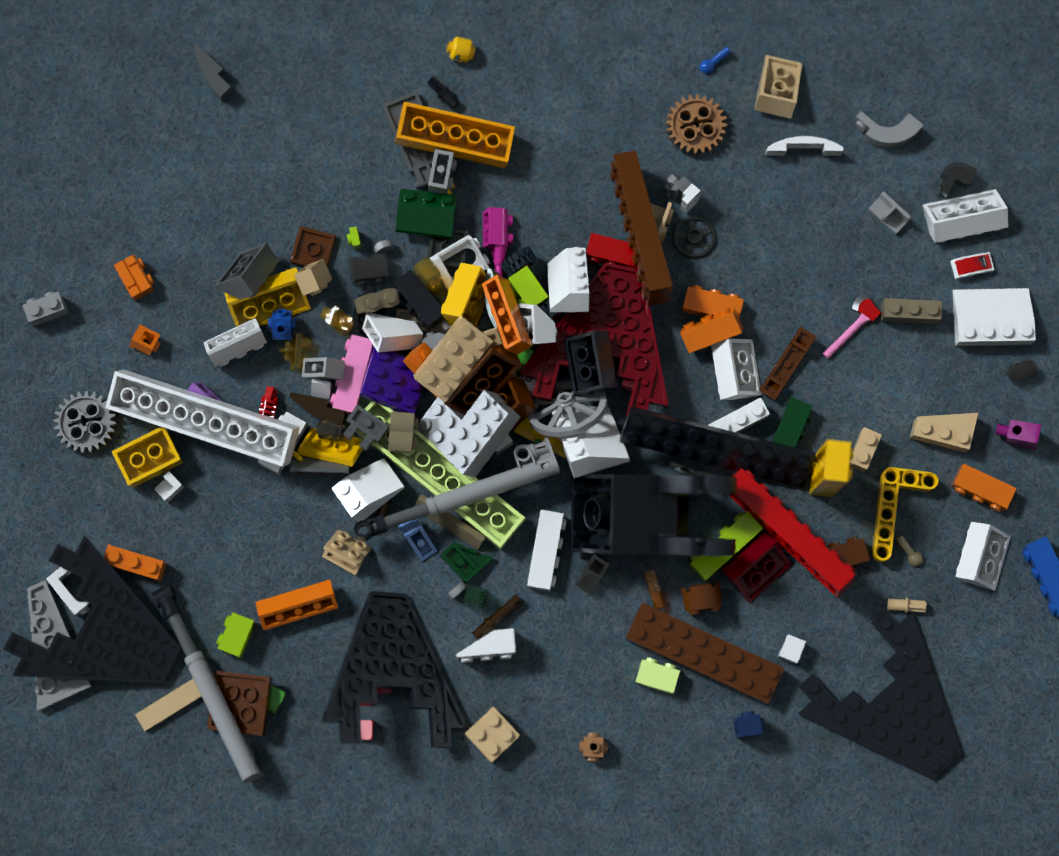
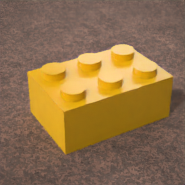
M461 263L459 269L456 270L452 286L448 289L446 301L441 307V314L450 326L462 315L477 327L486 305L482 283L485 282L486 273L481 266Z
M159 427L111 451L130 488H134L184 463L167 428Z

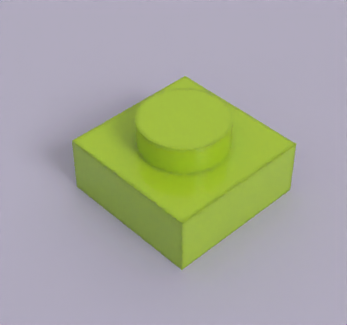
M357 226L349 228L350 234H347L348 244L353 245L354 250L361 249Z

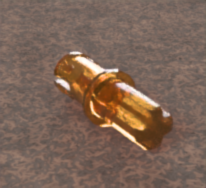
M655 571L645 572L644 576L649 589L647 593L650 594L654 608L666 606L661 592L662 587H659Z

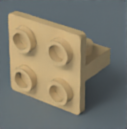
M337 530L324 546L325 551L322 557L356 575L371 547L365 542L353 538L347 532Z

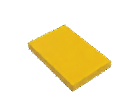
M311 428L299 446L298 454L353 467L363 450L359 446L363 439L353 437L350 441L343 434Z

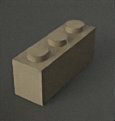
M884 298L881 302V321L938 324L942 319V301Z

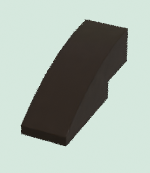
M290 392L291 399L309 415L331 426L344 428L345 411L329 408V401L327 399Z

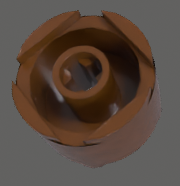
M709 582L691 585L689 590H685V587L681 588L684 610L688 611L690 615L699 614L702 609H708L709 612L718 611L720 606L723 605L719 582H715V586H712Z

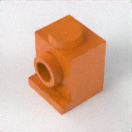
M140 324L131 339L129 347H134L150 356L152 351L156 353L160 347L161 342L158 341L160 334Z

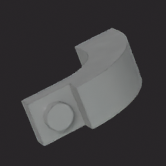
M862 111L854 119L855 126L860 131L867 132L863 139L872 145L883 148L898 147L909 142L923 127V124L910 113L902 122L894 127L879 126Z

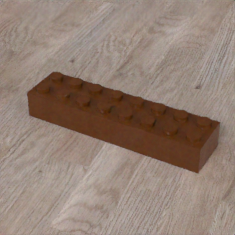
M636 150L614 154L613 162H610L611 182H615L614 194L616 199L619 198V213L624 216L625 220L623 221V228L629 234L627 242L629 249H633L632 262L638 268V272H636L638 283H642V299L646 300L647 306L670 302L673 286Z
M641 603L625 640L765 705L769 704L784 670L779 665L644 603Z

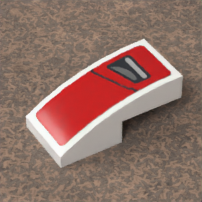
M990 252L965 256L950 261L955 279L971 277L975 274L988 273L994 270Z

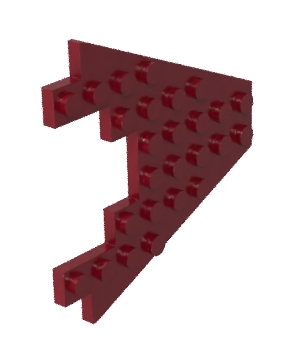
M605 262L588 284L589 312H566L555 326L557 329L556 342L542 343L520 370L519 375L521 377L536 380L532 394L533 398L552 401L560 366L569 368L564 342L565 338L590 331L608 330L613 359L620 360L616 377L634 382L627 415L631 406L645 410L649 409L650 404L668 408L650 306H647L646 300L642 299V283H638L636 276L638 269Z

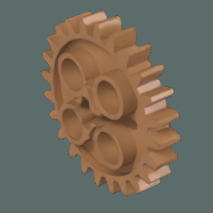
M699 94L696 95L695 99L689 95L687 101L682 97V104L676 101V108H670L672 114H667V118L670 121H666V126H669L666 133H672L669 136V140L675 139L673 146L680 144L679 151L686 148V154L693 150L694 155L697 154L698 150H700L702 155H704L705 149L711 152V146L717 148L718 144L716 141L722 142L723 138L721 136H725L726 133L722 129L727 127V124L722 123L726 121V116H721L724 110H717L719 103L712 105L713 99L706 101V95L703 99H699ZM706 111L708 116L701 117L699 112ZM688 115L690 120L683 121L680 116ZM694 122L699 125L698 128H696V125H693ZM703 129H710L712 131V134H704ZM690 132L694 135V138L688 139L684 134Z

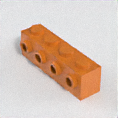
M495 275L482 283L505 349L518 355L532 347L533 344L509 280Z
M326 580L257 601L256 607L262 628L267 630L337 609L338 604L331 580Z

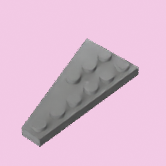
M44 580L27 588L32 641L48 649L57 631L71 638L47 581ZM35 677L37 711L91 688L90 680Z

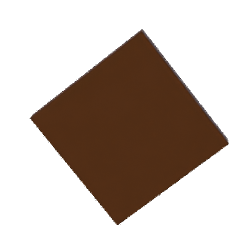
M300 226L290 263L305 267L308 264L324 259L328 268L337 236Z

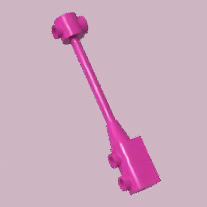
M488 207L483 211V248L491 249L495 271L498 272L499 276L503 277L501 264L505 261L508 245H511L513 242V234L508 233V226H512L513 216L508 215L507 209Z

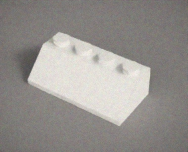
M996 189L923 205L929 233L935 243L974 234L979 235L993 230L998 231L1008 227V208Z
M579 247L566 248L547 263L550 312H589L586 249Z

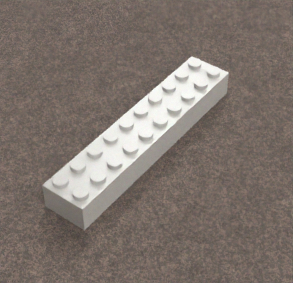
M127 370L114 372L105 407L282 467L291 462L300 429L298 426Z

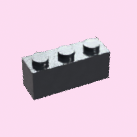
M411 269L393 282V288L397 290L399 300L402 299L406 303L404 306L410 314L414 313L416 315V321L422 328L426 327L430 331L445 319L441 314L442 306Z

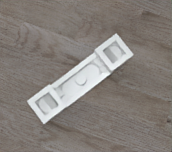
M798 136L783 139L768 146L766 156H785L787 148H822V156H841L843 147L824 138Z

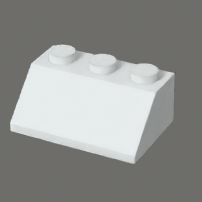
M517 303L532 344L556 342L557 329L555 322L537 305Z
M256 318L203 343L215 367L218 365L222 367L228 364L229 360L235 357L237 359L241 358L252 349H261L267 341Z
M728 338L711 345L720 400L761 396L753 340Z
M971 522L955 577L967 583L995 591L1011 536L992 525Z

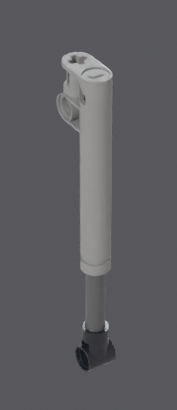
M545 437V441L537 444L531 443L517 446L514 451L517 467L447 491L433 498L425 499L426 503L386 517L381 515L367 521H358L354 526V532L360 541H368L374 536L388 532L387 529L427 515L434 517L440 513L443 514L558 474L560 469L548 437ZM520 452H526L528 453V457L525 459H520L518 457V454ZM367 527L369 530L367 534L361 535L359 534L360 528Z
M168 584L152 592L155 603L162 609L165 619L169 620L186 655L184 661L187 667H189L188 669L242 781L245 784L257 781L264 774L256 765L255 754L248 741L244 739L202 651L197 650L180 615L181 610L175 602L177 598L171 586Z

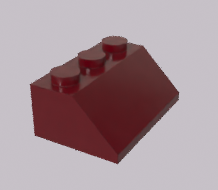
M763 532L721 570L740 594L751 603L788 570L792 564L777 541L766 532Z

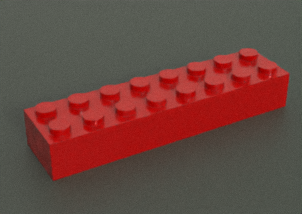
M741 468L733 476L737 477L736 494L727 495L745 512L748 511L767 533L838 599L854 583L855 570L848 563L844 565L839 560L841 557L834 550H828L825 547L826 543L819 536L815 537L812 535V530L805 523L801 524L796 520L798 518L796 514L790 509L787 511L783 507V502L775 496L773 498L768 493L769 489L761 483L759 485L754 480L755 476L747 470L745 472Z

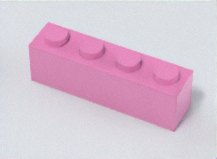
M351 335V339H347L345 344L347 354L346 357L341 359L345 361L343 380H336L335 386L337 391L336 394H332L330 405H333V409L343 410L346 414L350 415L356 405H359L361 398L359 394L374 347L370 339Z

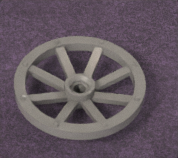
M571 379L556 382L554 393L558 392L557 398H552L551 402L532 398L536 409L539 405H552L535 414V409L528 416L529 423L538 433L551 437H566L582 433L596 425L605 415L608 407L605 392H595L596 395L574 396L573 391L571 393L564 392L566 389H573ZM600 401L597 410L580 404V402ZM577 409L590 415V417L577 424L573 412ZM556 410L548 426L538 421ZM567 414L571 426L555 427L561 415Z

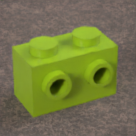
M232 612L231 616L228 615L225 620L224 626L226 629L224 634L220 633L216 644L219 645L217 649L242 658L256 622Z

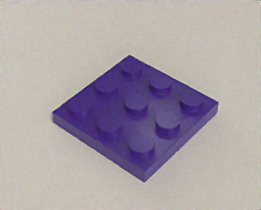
M373 347L359 396L398 412L415 413L423 385L414 379V373L403 362L406 358L405 356L393 351L377 352L375 347Z

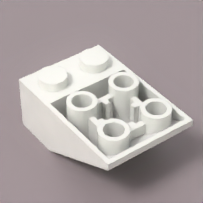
M514 629L492 631L456 654L457 659H461L462 663L473 662V658H481V661H490L495 656H500V659H512V655H516Z

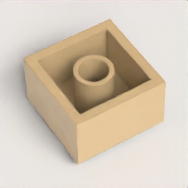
M494 707L465 733L491 763L520 737L518 732Z

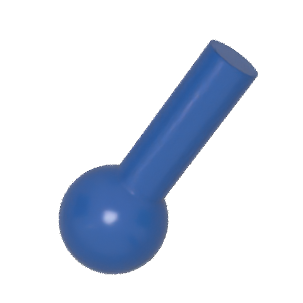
M726 46L712 59L703 60L700 63V71L703 74H711L714 71V66L731 53L729 48Z

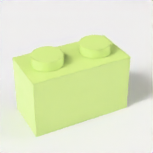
M648 657L646 660L642 659L635 683L673 694L680 672L676 670L677 666L665 663V666L657 664L658 660Z

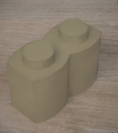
M394 288L369 293L354 300L357 313L361 315L396 306L400 302L397 290Z
M391 412L389 452L412 453V449H416L417 438L413 437L414 430H418V418H415V413Z

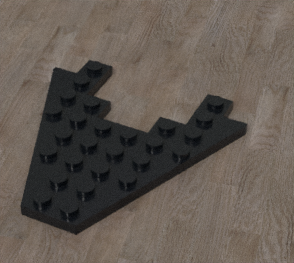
M83 537L76 552L57 544L49 562L84 578L75 597L93 606L75 640L57 631L48 649L12 632L3 650L21 658L13 676L164 683L181 647L87 537Z
M379 591L369 592L323 714L322 722L339 723L340 743L359 744L362 742L360 705L376 706L378 704L377 687L409 689L410 708L428 710L431 748H451V730L464 731L467 729V725L408 595Z
M884 610L871 624L896 652L882 664L895 680L868 704L854 690L839 703L813 673L798 686L811 701L798 714L933 780L962 753L914 614L910 613L898 624Z

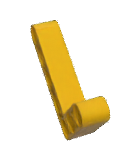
M889 467L882 472L872 546V557L876 562H885L892 554L899 488L929 492L938 485V477L934 473ZM886 473L894 475L893 482L886 479ZM906 475L912 476L913 484L906 483ZM924 478L932 480L933 484L931 487L924 484ZM885 491L892 494L891 501L884 498L883 494ZM883 510L890 513L889 520L882 518L881 513ZM881 529L888 532L887 539L880 537L879 531ZM879 548L886 551L885 558L878 556L877 550Z

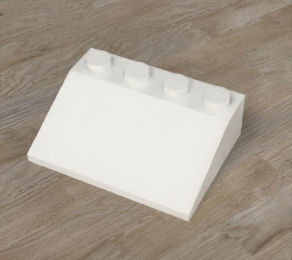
M1029 288L953 290L955 346L1031 345L1036 341L1035 321Z
M587 406L594 410H597L598 408L596 406ZM607 407L603 418L590 429L576 435L559 437L574 478L630 461L624 444L619 440L620 434L609 407ZM577 409L573 412L577 424L590 417V415ZM562 414L555 427L571 426L568 415Z

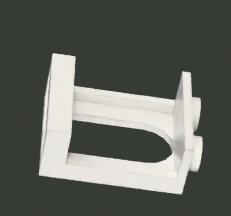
M467 235L430 257L447 290L452 286L455 275L452 277L449 275L443 261L463 249L470 248L475 252L476 260L472 265L481 266L483 270L487 271L490 269L488 267L490 262L485 254H481L479 250L481 245L476 238L473 239Z
M60 567L47 577L46 580L74 615L84 616L91 610L90 606L92 604L78 602L74 599L61 582L71 572Z

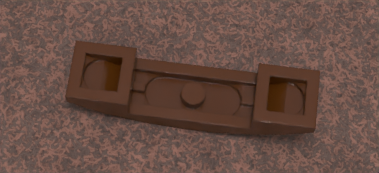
M800 326L759 391L776 400L817 336Z

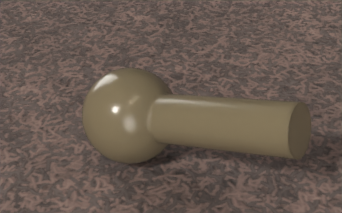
M902 534L896 537V540L908 555L909 564L913 567L922 565L924 560L922 554L915 552Z

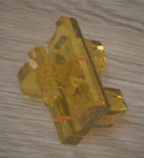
M333 306L332 309L324 307L320 315L340 335L351 330L354 325L353 319L337 306Z
M296 333V336H292V346L290 341H286L285 348H280L279 353L285 354V361H290L291 355L290 370L296 371L299 368H303V358H310L308 356H301V350H310L311 339Z

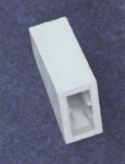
M372 313L366 314L362 327L377 352L414 349L420 345L423 338L422 330L414 321Z

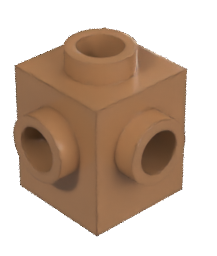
M588 733V737H583V741H580L579 753H583V757H587V761H599V758H603V754H607V742H604V737H600L599 733ZM595 743L597 745V749L595 751H592L590 749V744Z

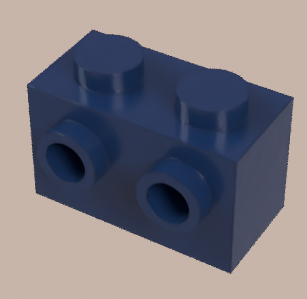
M755 711L741 713V717L733 719L736 738L763 734L762 730H765L764 718H760V714L755 715Z

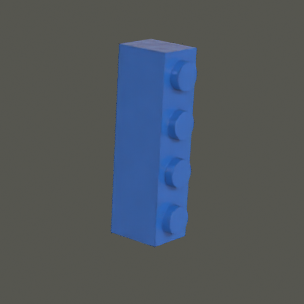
M1046 536L1022 547L1024 550L1022 555L1025 561L1029 562L1032 567L1030 571L1035 580L1038 579L1040 583L1039 590L1042 596L1046 597L1049 602L1047 606L1052 615L1055 614L1057 618L1059 617V560Z

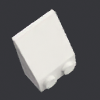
M383 458L348 475L332 489L351 517L356 521L365 520L393 498L405 486L386 459Z

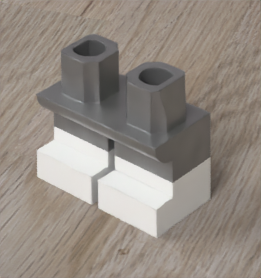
M672 173L665 181V189L670 193V199H679L681 201V210L685 213L699 201L700 190L684 176L679 179Z

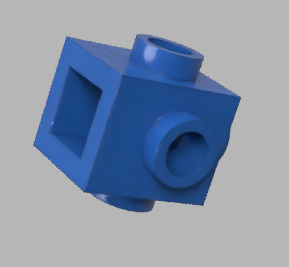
M278 309L273 311L272 318H268V329H272V340H292L293 329H296V318H292V311Z

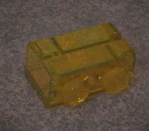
M425 257L414 266L413 273L429 292H435L441 287V273L436 266H433L428 257Z

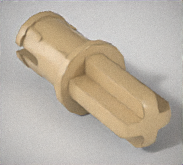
M888 598V611H905V613L907 611L926 612L927 603L924 600Z

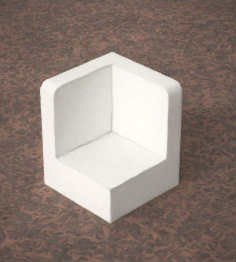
M169 471L163 476L165 479L155 488V491L167 503L184 488Z
M787 635L778 657L797 664L806 641Z

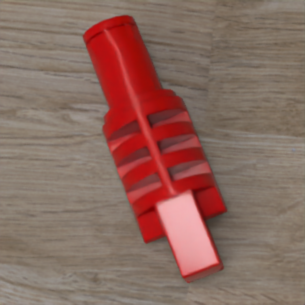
M267 386L265 395L261 399L259 414L271 418L275 417L279 400L277 398V388Z

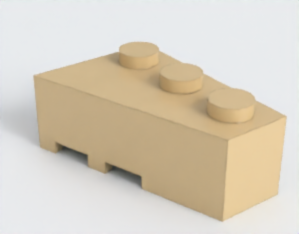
M978 413L919 416L913 422L910 439L966 453L970 450Z

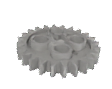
M88 391L85 392L84 396L78 392L76 398L71 394L70 401L64 399L65 406L58 405L62 410L61 412H55L59 418L53 419V421L59 425L55 426L54 429L60 431L56 436L58 438L63 437L61 443H67L66 447L68 449L74 446V452L81 448L83 454H85L86 449L93 453V447L100 450L99 444L102 443L107 446L105 439L112 440L109 433L116 432L111 427L117 425L116 422L112 421L117 416L110 414L113 410L105 408L107 401L103 402L104 397L102 395L97 399L95 392L91 397ZM91 407H97L95 415H89ZM78 411V417L70 419L71 412ZM100 417L102 418L101 421H92V420H96V419H98V418H100ZM85 418L89 421L86 423L87 426H84L83 424H78L83 423ZM69 424H77L72 427H69ZM96 425H100V432L97 434H93V427ZM81 429L82 435L79 438H74V431Z

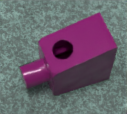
M1010 420L1009 426L997 424L996 435L1007 437L1006 443L1036 450L1041 425ZM1018 431L1020 434L1015 435L1013 432Z

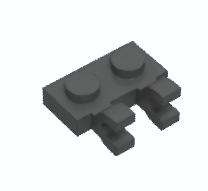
M356 405L346 420L350 423V426L343 435L351 441L359 429L366 434L359 446L367 451L373 440L378 443L390 426L359 405Z

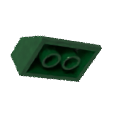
M401 189L395 232L452 239L457 195Z

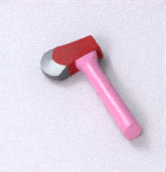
M868 294L860 295L853 302L852 310L861 315L823 353L827 359L862 325L869 321L873 322L881 314Z

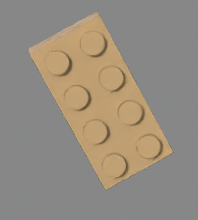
M460 315L413 377L446 402L492 344L493 340Z

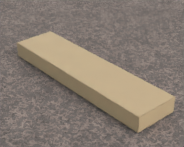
M194 679L141 710L135 716L144 731H147L202 696Z

